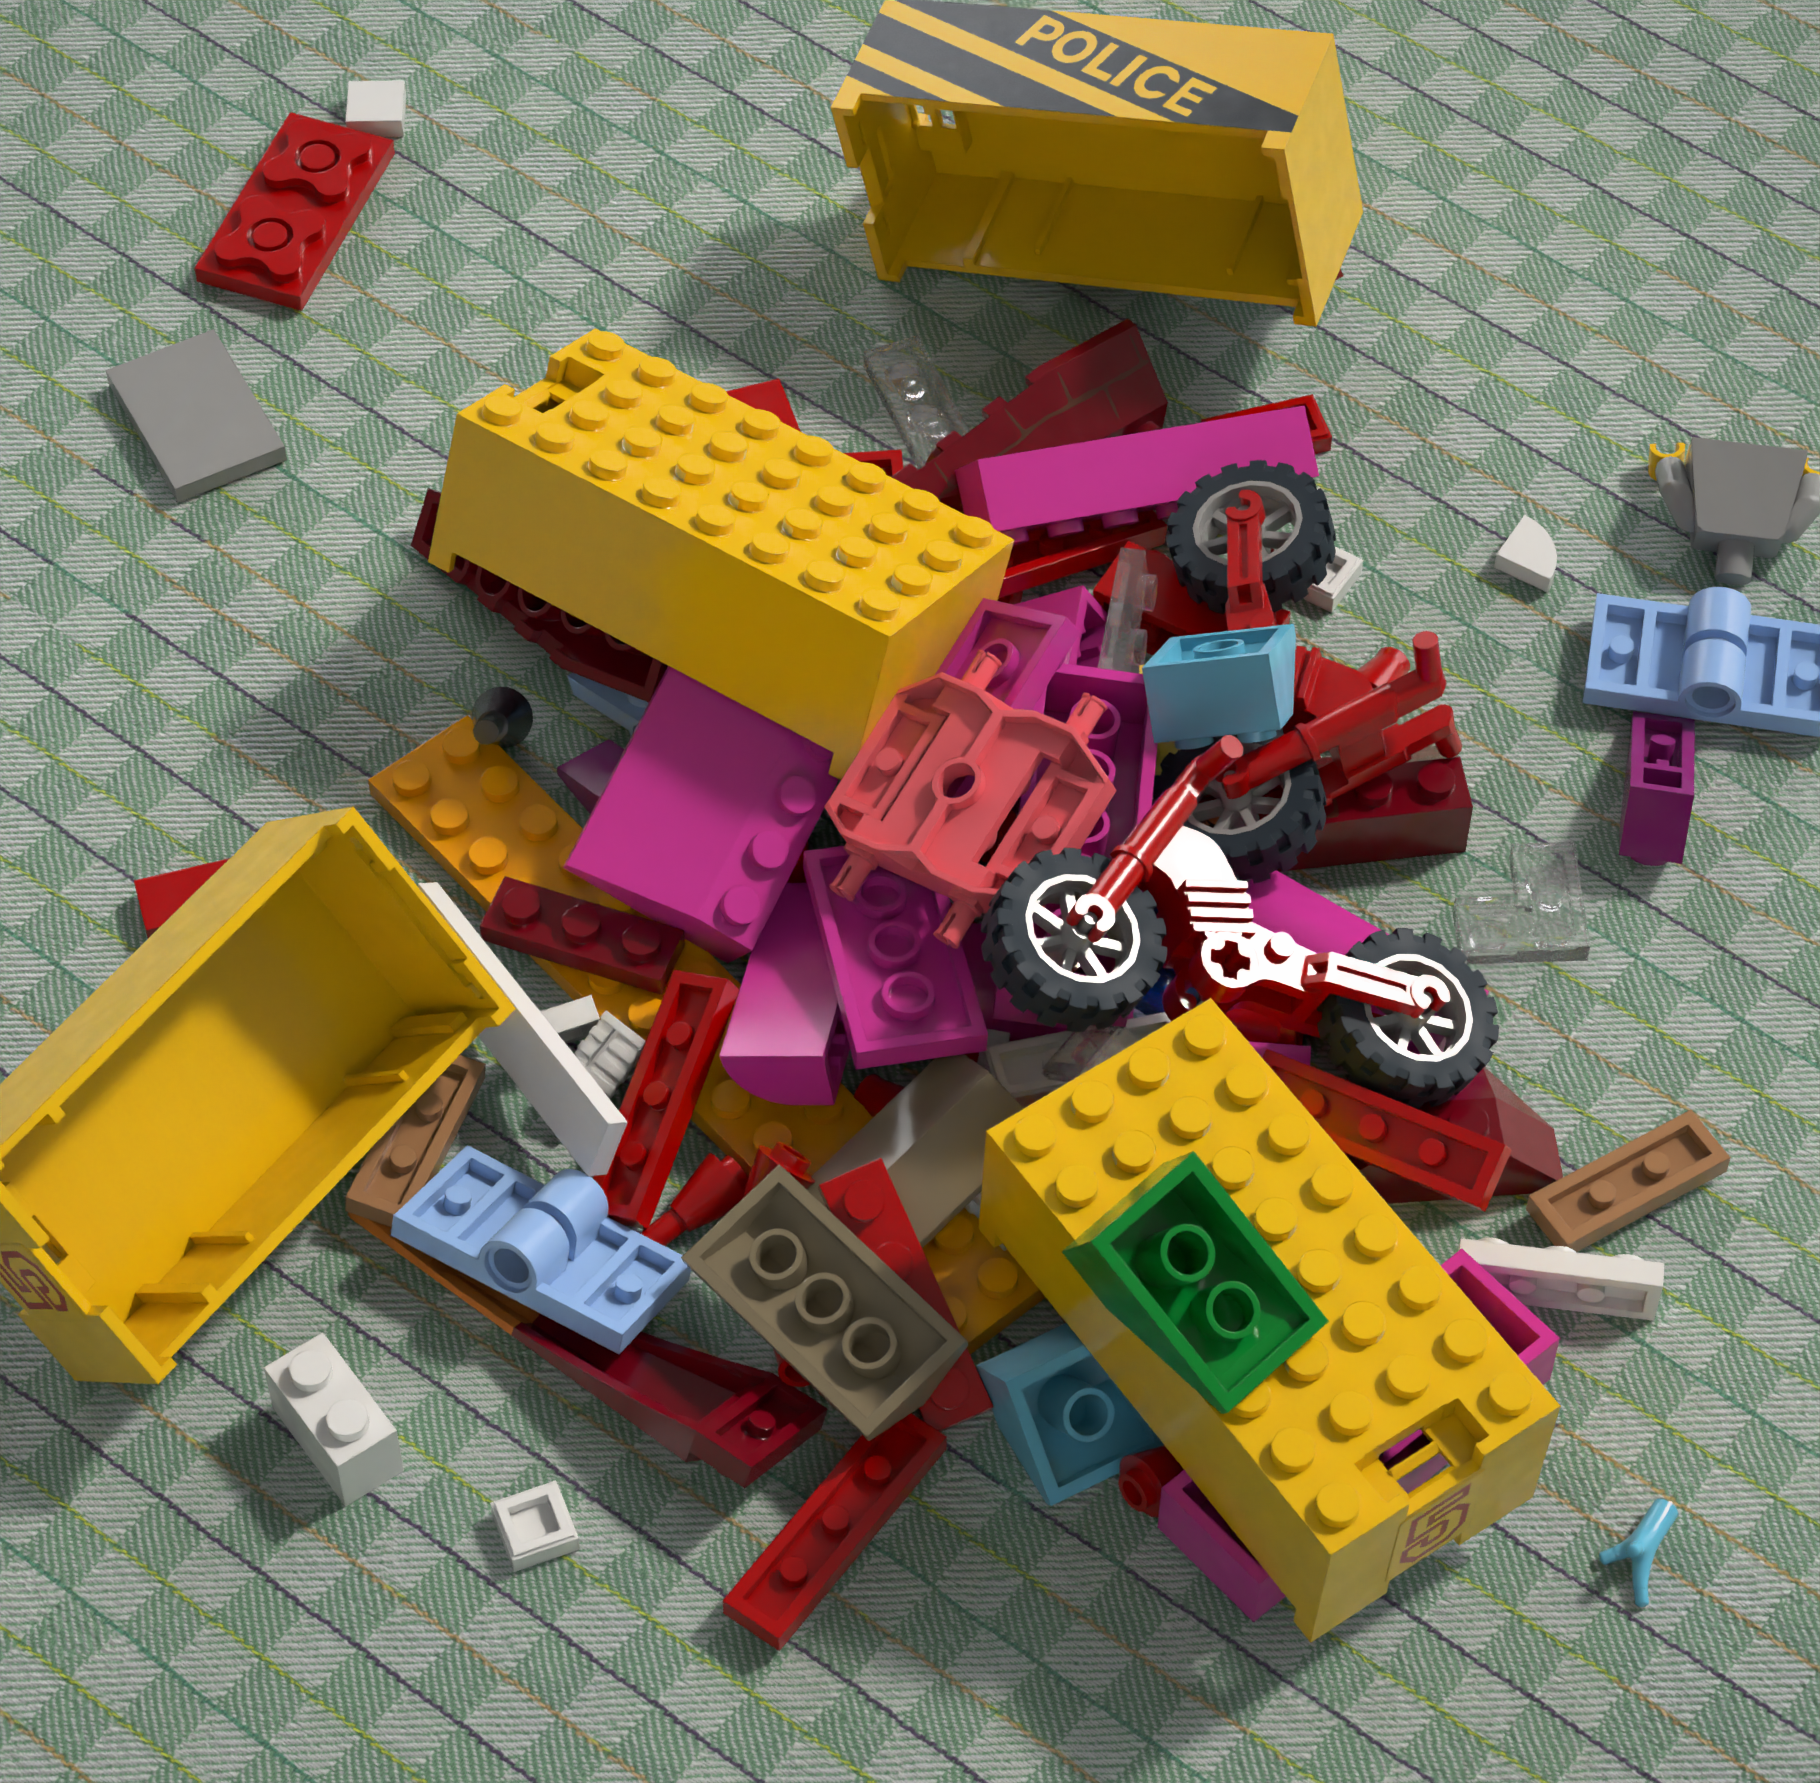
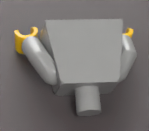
M1692 437L1684 465V443L1676 442L1675 453L1672 454L1660 453L1656 449V443L1650 444L1648 474L1657 481L1660 494L1677 527L1690 532L1691 547L1696 550L1717 552L1715 579L1718 582L1730 585L1750 583L1754 557H1776L1782 543L1788 544L1797 541L1820 514V472L1814 471L1808 466V450Z

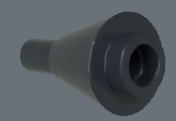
M509 687L488 689L478 697L473 706V735L479 743L484 745L494 744L499 745L501 748H509L519 744L528 736L533 724V712L528 700L520 692Z

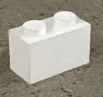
M323 1332L264 1367L273 1409L345 1507L404 1471L397 1430Z

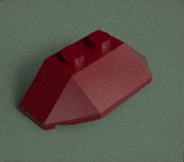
M1485 1067L1456 1096L1453 1094L1445 1103L1431 1107L1430 1103L1426 1102L1419 1108L1421 1111L1496 1140L1512 1149L1492 1197L1532 1194L1563 1178L1554 1128ZM1348 1156V1159L1358 1168L1387 1204L1451 1199Z

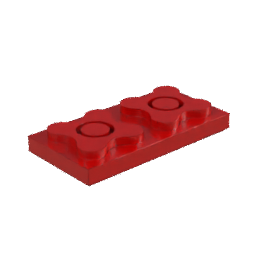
M290 112L194 269L197 282L302 311L395 155L393 140Z

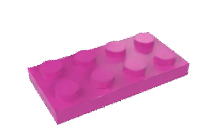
M983 598L935 675L943 672L961 680L976 657L977 651L984 650L985 653L989 652L997 657L1002 663V666L998 668L985 691L1013 709L1033 710L1053 675L1064 663L1068 651L1081 631L1065 616ZM966 775L955 779L949 785L947 797L956 798L966 794L972 788L975 776Z
M844 846L804 851L803 869L855 1069L987 1051L988 1032L962 941L959 943V947L954 949L950 944L947 946L933 934L952 906L950 898L877 866L875 870L870 871L856 893L855 899L848 901L846 898L837 895L829 887L849 857L843 848Z

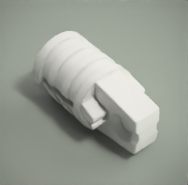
M605 1010L600 1017V1021L590 1029L586 1039L582 1040L577 1046L578 1049L574 1055L608 1098L611 1099L618 1091L617 1088L620 1084L624 1083L629 1077L628 1074L631 1070L636 1068L646 1041Z

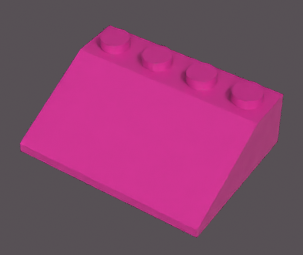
M668 666L563 868L655 922L684 930L686 940L728 964L753 950L824 806L829 800L839 780L828 774L834 753Z

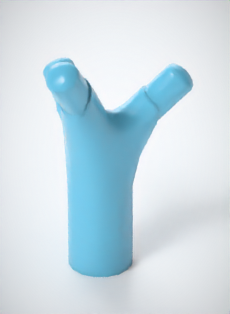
M1664 1499L1654 1500L1637 1528L1628 1538L1616 1546L1599 1553V1559L1603 1565L1631 1558L1635 1605L1638 1607L1649 1605L1648 1579L1651 1565L1659 1544L1678 1516L1676 1507Z

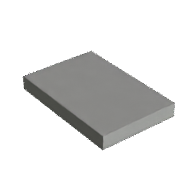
M214 329L106 370L110 388L177 503L287 460L283 442Z

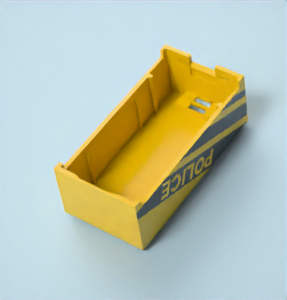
M885 0L830 107L846 165L849 168L860 167L870 204V209L863 222L878 280L900 282L907 266L1281 305L1296 307L1292 315L1294 324L1317 327L1363 214L1334 34L932 0ZM916 105L923 106L925 114L918 113ZM941 110H951L955 124L943 123Z

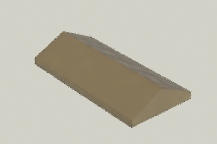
M965 1054L935 1058L811 1176L816 1182L807 1190L825 1206L818 1190L819 1184L882 1158L923 1248L981 1192L986 1131L1024 1108L988 1070Z
M780 1164L681 1257L682 1261L868 1441L924 1405L969 1345L967 1340Z

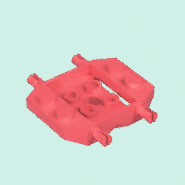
M984 650L977 651L976 657L961 680L941 672L899 689L824 806L839 833L846 841L843 848L849 855L835 880L829 885L830 889L840 897L853 901L870 871L875 870L879 866L951 898L954 903L933 934L947 946L950 944L954 949L959 947V943L974 919L980 917L982 913L986 914L990 908L989 903L1020 863L1026 861L1029 864L1035 854L1046 850H1051L1052 854L1056 855L1060 854L1063 848L1081 849L1117 791L1087 747L1089 742L1088 736L1103 712L1106 711L1107 705L1096 696L1092 695L1091 697L1089 693H1083L1081 700L1066 724L1034 710L1013 709L985 691L998 668L1002 666V663L997 657L989 652L985 653ZM1043 758L1050 760V765L986 867L978 864L983 854L995 844L997 832L1018 798L1028 791L1031 785V777ZM966 775L975 776L974 784L966 794L956 798L947 797L949 785L955 779Z

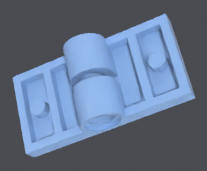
M1709 587L1698 591L1692 596L1689 606L1597 593L1582 703L1820 737V625L1751 615V604L1748 598L1742 593L1726 587Z
M468 1145L393 1215L391 1236L617 1354H620L689 1281L691 1269L681 1259L683 1255L607 1217L609 1208L606 1195L599 1184L585 1173L575 1169H564L559 1171L544 1185Z

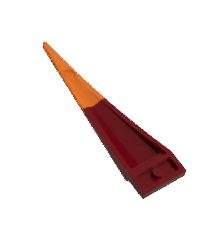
M348 1212V1216L357 1224L685 1462L702 1460L716 1469L721 1475L746 1488L822 1428L828 1408L794 1386L785 1384L774 1373L715 1357L644 1332H640L620 1354H617L391 1236V1227Z

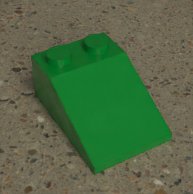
M1194 1151L1159 1166L1062 1251L1103 1305L1221 1414H1226L1329 1322Z

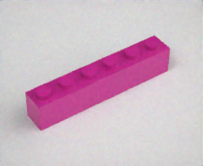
M1305 406L978 459L955 470L964 514L989 522L995 530L1014 539L1013 545L1028 542V532L1047 529L1049 539L1084 532L1083 522L1099 519L1102 520L1103 529L1135 524L1139 522L1138 513L1156 510L1158 520L1168 519L1171 512L1177 513L1178 506L1176 502L1185 491L1191 493L1196 489L1195 482L1207 474L1214 477L1222 473V467L1237 463L1238 468L1249 466L1250 461L1266 460L1268 466L1274 467L1277 466L1278 462L1293 466L1295 473L1298 475L1305 472L1312 478L1319 476Z

